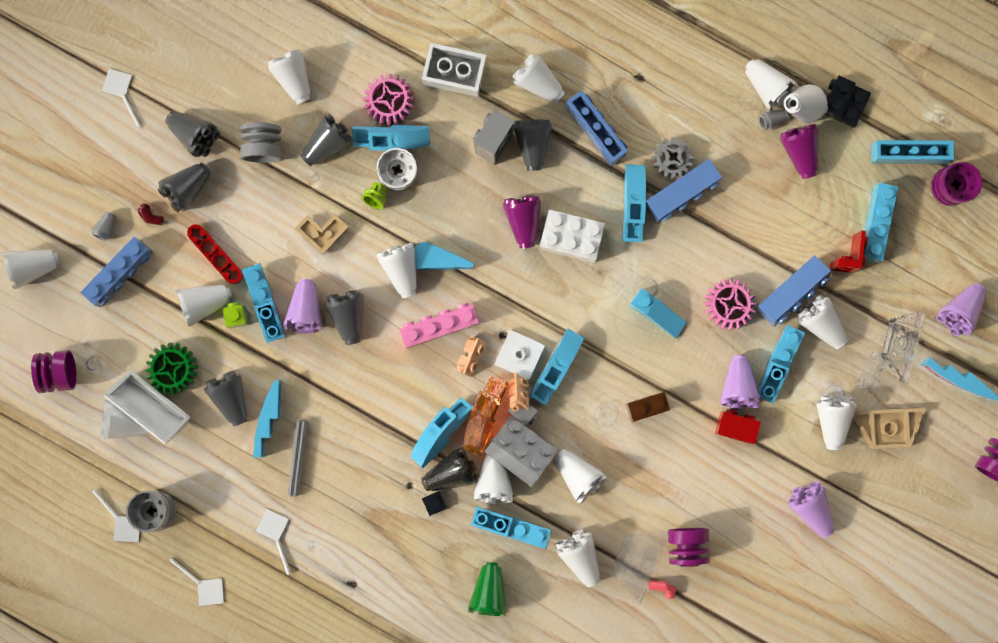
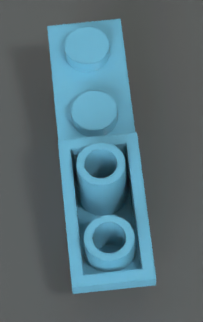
M392 125L391 128L353 126V146L369 147V150L387 151L391 148L413 149L430 146L429 126Z
M626 164L622 241L642 242L646 211L645 165Z
M261 263L242 269L266 343L285 337L278 309Z
M786 324L760 381L758 394L761 399L774 404L790 370V364L804 337V331Z
M567 328L549 358L546 367L529 393L530 397L544 405L547 404L575 358L584 340L583 336Z
M460 398L451 408L447 409L444 407L426 427L410 457L424 468L451 442L448 437L475 412L473 406L463 398Z
M476 507L471 526L543 549H547L552 532L550 529L480 507Z

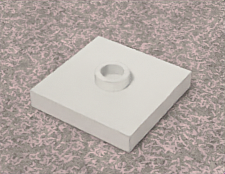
M510 330L494 365L511 373L516 372L521 377L530 380L545 345Z

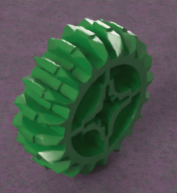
M168 343L167 347L162 344L160 345L161 351L155 348L154 352L156 355H149L153 360L152 362L146 361V364L151 366L145 369V372H151V375L147 376V380L154 379L150 385H157V391L163 389V394H168L170 390V393L175 395L176 389L179 393H183L182 386L185 389H189L190 387L187 382H195L191 376L198 375L196 372H193V369H198V365H192V363L196 362L197 359L190 358L193 352L189 351L186 353V346L180 349L181 346L178 343L173 346V343ZM170 353L179 354L184 361L175 362L170 357ZM164 357V365L158 370L159 362ZM170 365L177 366L174 372L166 371H168V368H171L169 367ZM186 366L185 375L179 380L180 371ZM168 375L174 384H166L160 377Z

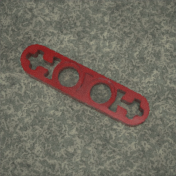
M197 224L191 225L187 230L189 239L227 282L233 285L239 284L243 279V273L202 226ZM194 229H196L197 231L201 230L199 234L202 238H204L202 242L198 237H192L194 235ZM208 242L214 245V249L210 253L204 250V245ZM221 256L225 257L227 261L223 267H219L216 264L217 259ZM231 264L230 270L234 273L238 272L236 275L238 277L237 280H230L231 274L228 271L223 273Z

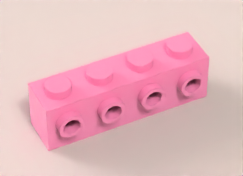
M461 304L457 306L458 310L452 312L450 309L439 312L440 316L432 318V315L421 318L422 322L414 324V322L404 324L403 328L399 330L405 347L409 349L479 325L473 304Z

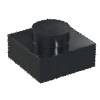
M440 490L422 498L429 516L447 509Z

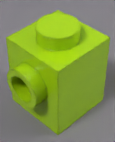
M235 302L227 304L228 307L223 308L227 328L232 329L249 325L246 306Z

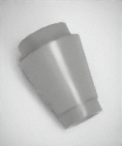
M785 109L763 112L759 116V124L763 130H771L789 119L788 112Z
M106 211L92 228V235L103 241L110 238L116 216Z

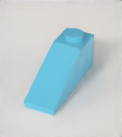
M420 242L419 246H415L417 271L474 269L472 262L440 247L431 245V242Z
M642 288L629 305L674 338H677L687 323Z

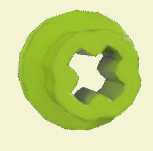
M375 182L370 189L364 190L361 199L369 207L381 210L387 202L385 196L388 189L383 184Z

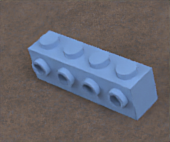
M581 90L566 101L565 107L610 166L626 156L628 152L626 144L623 140L618 139L614 128L605 122L602 112L599 109L596 110L592 99L587 94L585 95Z
M708 159L646 200V208L656 222L660 220L665 222L672 217L671 213L677 209L680 212L688 206V201L691 199L696 201L704 195L703 191L708 188L711 191L720 185L718 181H720L722 176L711 160Z
M134 236L80 293L94 306H104L109 302L110 297L123 287V283L128 278L134 276L137 269L150 259L153 251Z
M814 255L758 306V312L773 327L777 324L782 325L788 319V314L792 311L796 312L806 298L809 300L815 295L816 289L820 285L823 287L830 281L831 270Z

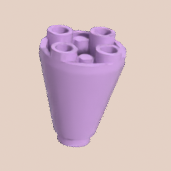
M978 283L969 286L940 309L936 317L937 320L947 326L950 333L955 336L972 334L986 297V289Z
M743 355L733 356L721 395V405L730 406V410L734 411L742 410V407L759 408L760 397L748 357Z
M815 481L805 488H795L792 491L793 496L788 501L790 508L821 538L832 535L834 533V524L826 492L821 483Z

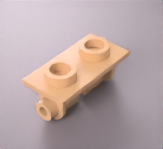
M470 336V339H467L463 351L469 354L468 356L461 354L456 366L458 367L457 372L470 377L473 376V373L478 368L479 358L485 351V341L474 336Z
M515 372V379H512L509 383L510 408L514 412L519 411L522 407L529 410L528 381Z

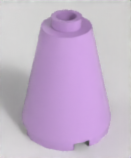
M301 279L296 284L284 320L283 327L286 330L290 327L292 332L312 334L316 329H318V332L322 331L323 325L316 284L310 279Z

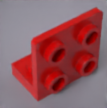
M861 230L852 236L850 256H841V258L831 262L829 268L831 271L854 273L864 267L866 256L863 255V252L868 243V236H865L866 231Z

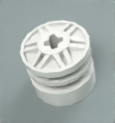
M391 148L383 152L378 159L376 166L378 178L389 190H405L416 180V160L407 150ZM399 166L402 173L394 175L392 169H396Z

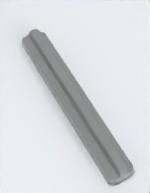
M298 420L296 426L288 495L294 497L299 495L308 426V422L304 420Z

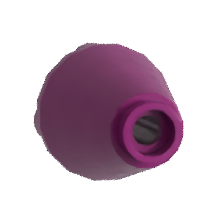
M816 124L804 126V128L799 130L798 128H792L781 133V143L801 178L806 179L816 176V171L818 170L819 137Z
M523 196L522 200L515 198L504 199L503 208L519 248L534 247V242H536L541 207L539 196Z

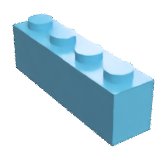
M877 140L871 144V164H947L954 160V141Z
M878 183L873 186L864 230L866 231L865 236H868V243L863 252V255L866 256V262L878 264L884 259L898 186Z

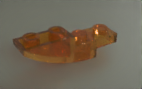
M490 376L484 390H479L468 419L463 450L481 455L496 423L493 418L509 385L507 381Z

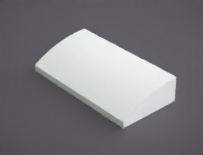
M131 370L104 395L106 399L164 444L172 440L190 420L188 414Z

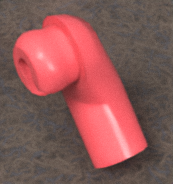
M649 581V590L665 591L666 598H675V592L677 591L674 586L665 581Z

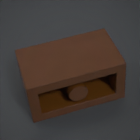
M665 392L626 403L631 422L670 411Z

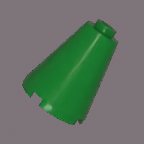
M486 562V565H482L468 605L469 613L477 611L479 615L500 616L501 614L506 616L502 569L498 567V563Z

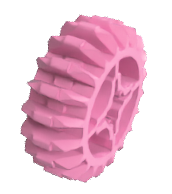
M391 74L387 75V79L380 75L381 80L378 81L374 78L375 85L369 83L368 87L371 90L364 91L368 95L363 97L364 102H368L364 107L365 109H370L367 112L369 116L374 114V121L380 117V124H383L385 120H387V125H391V120L398 124L397 118L400 117L404 121L403 114L409 116L410 112L407 109L414 108L410 104L415 102V98L410 97L414 92L409 90L411 86L409 83L405 84L404 78L398 81V75H395L393 79ZM388 86L397 87L402 92H391ZM383 88L382 96L374 101L376 93ZM386 92H388V95L392 99V107H390V104L386 99ZM404 98L402 107L396 111L395 105ZM376 107H387L390 113H383Z
M732 278L728 279L727 284L722 279L720 281L721 286L717 282L714 284L716 290L709 288L708 291L712 295H705V298L710 300V302L704 303V306H710V309L705 310V313L711 312L712 316L708 319L712 320L715 318V326L721 322V329H724L726 324L728 325V330L733 329V324L736 329H739L740 323L743 326L747 325L745 319L752 320L748 313H755V310L750 308L756 306L755 302H751L755 295L749 296L748 293L752 289L745 290L746 283L739 286L740 280L738 279L734 284ZM732 289L728 298L717 297L720 291ZM737 292L743 297L745 306L738 302ZM732 300L734 306L729 309L726 302ZM715 303L723 308V317L718 313ZM733 310L743 311L738 319L729 320Z

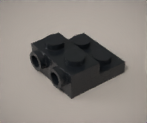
M839 75L836 79L832 78L829 83L828 89L830 91L828 96H826L828 110L825 115L855 128L871 92L856 86L855 82Z

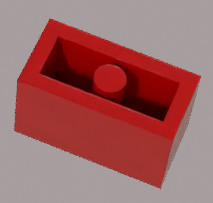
M726 409V412H720L715 434L749 444L756 443L761 422L756 421L755 416L745 414V417L738 416L737 411Z

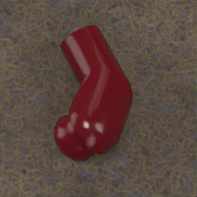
M146 203L141 204L138 208V214L147 224L162 226L164 217L152 215L150 206Z

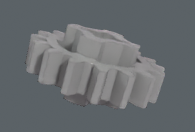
M674 137L671 138L670 142L665 138L663 144L660 142L657 144L659 149L653 150V153L656 154L652 156V160L656 161L653 167H659L657 173L664 172V178L668 174L671 176V179H674L676 174L680 178L682 177V172L685 174L688 172L686 167L693 165L689 162L694 159V156L689 155L692 152V148H686L687 142L681 144V138L677 142ZM669 146H675V147H678V148H677V149H671ZM661 153H662V156L664 157V162H663V163H661V160H660V154H661ZM682 153H684L685 162L681 159ZM673 155H675V160L670 161V156L672 157ZM675 167L677 170H670L668 168Z

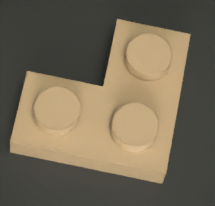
M335 214L322 228L309 215L295 228L322 255L349 229Z

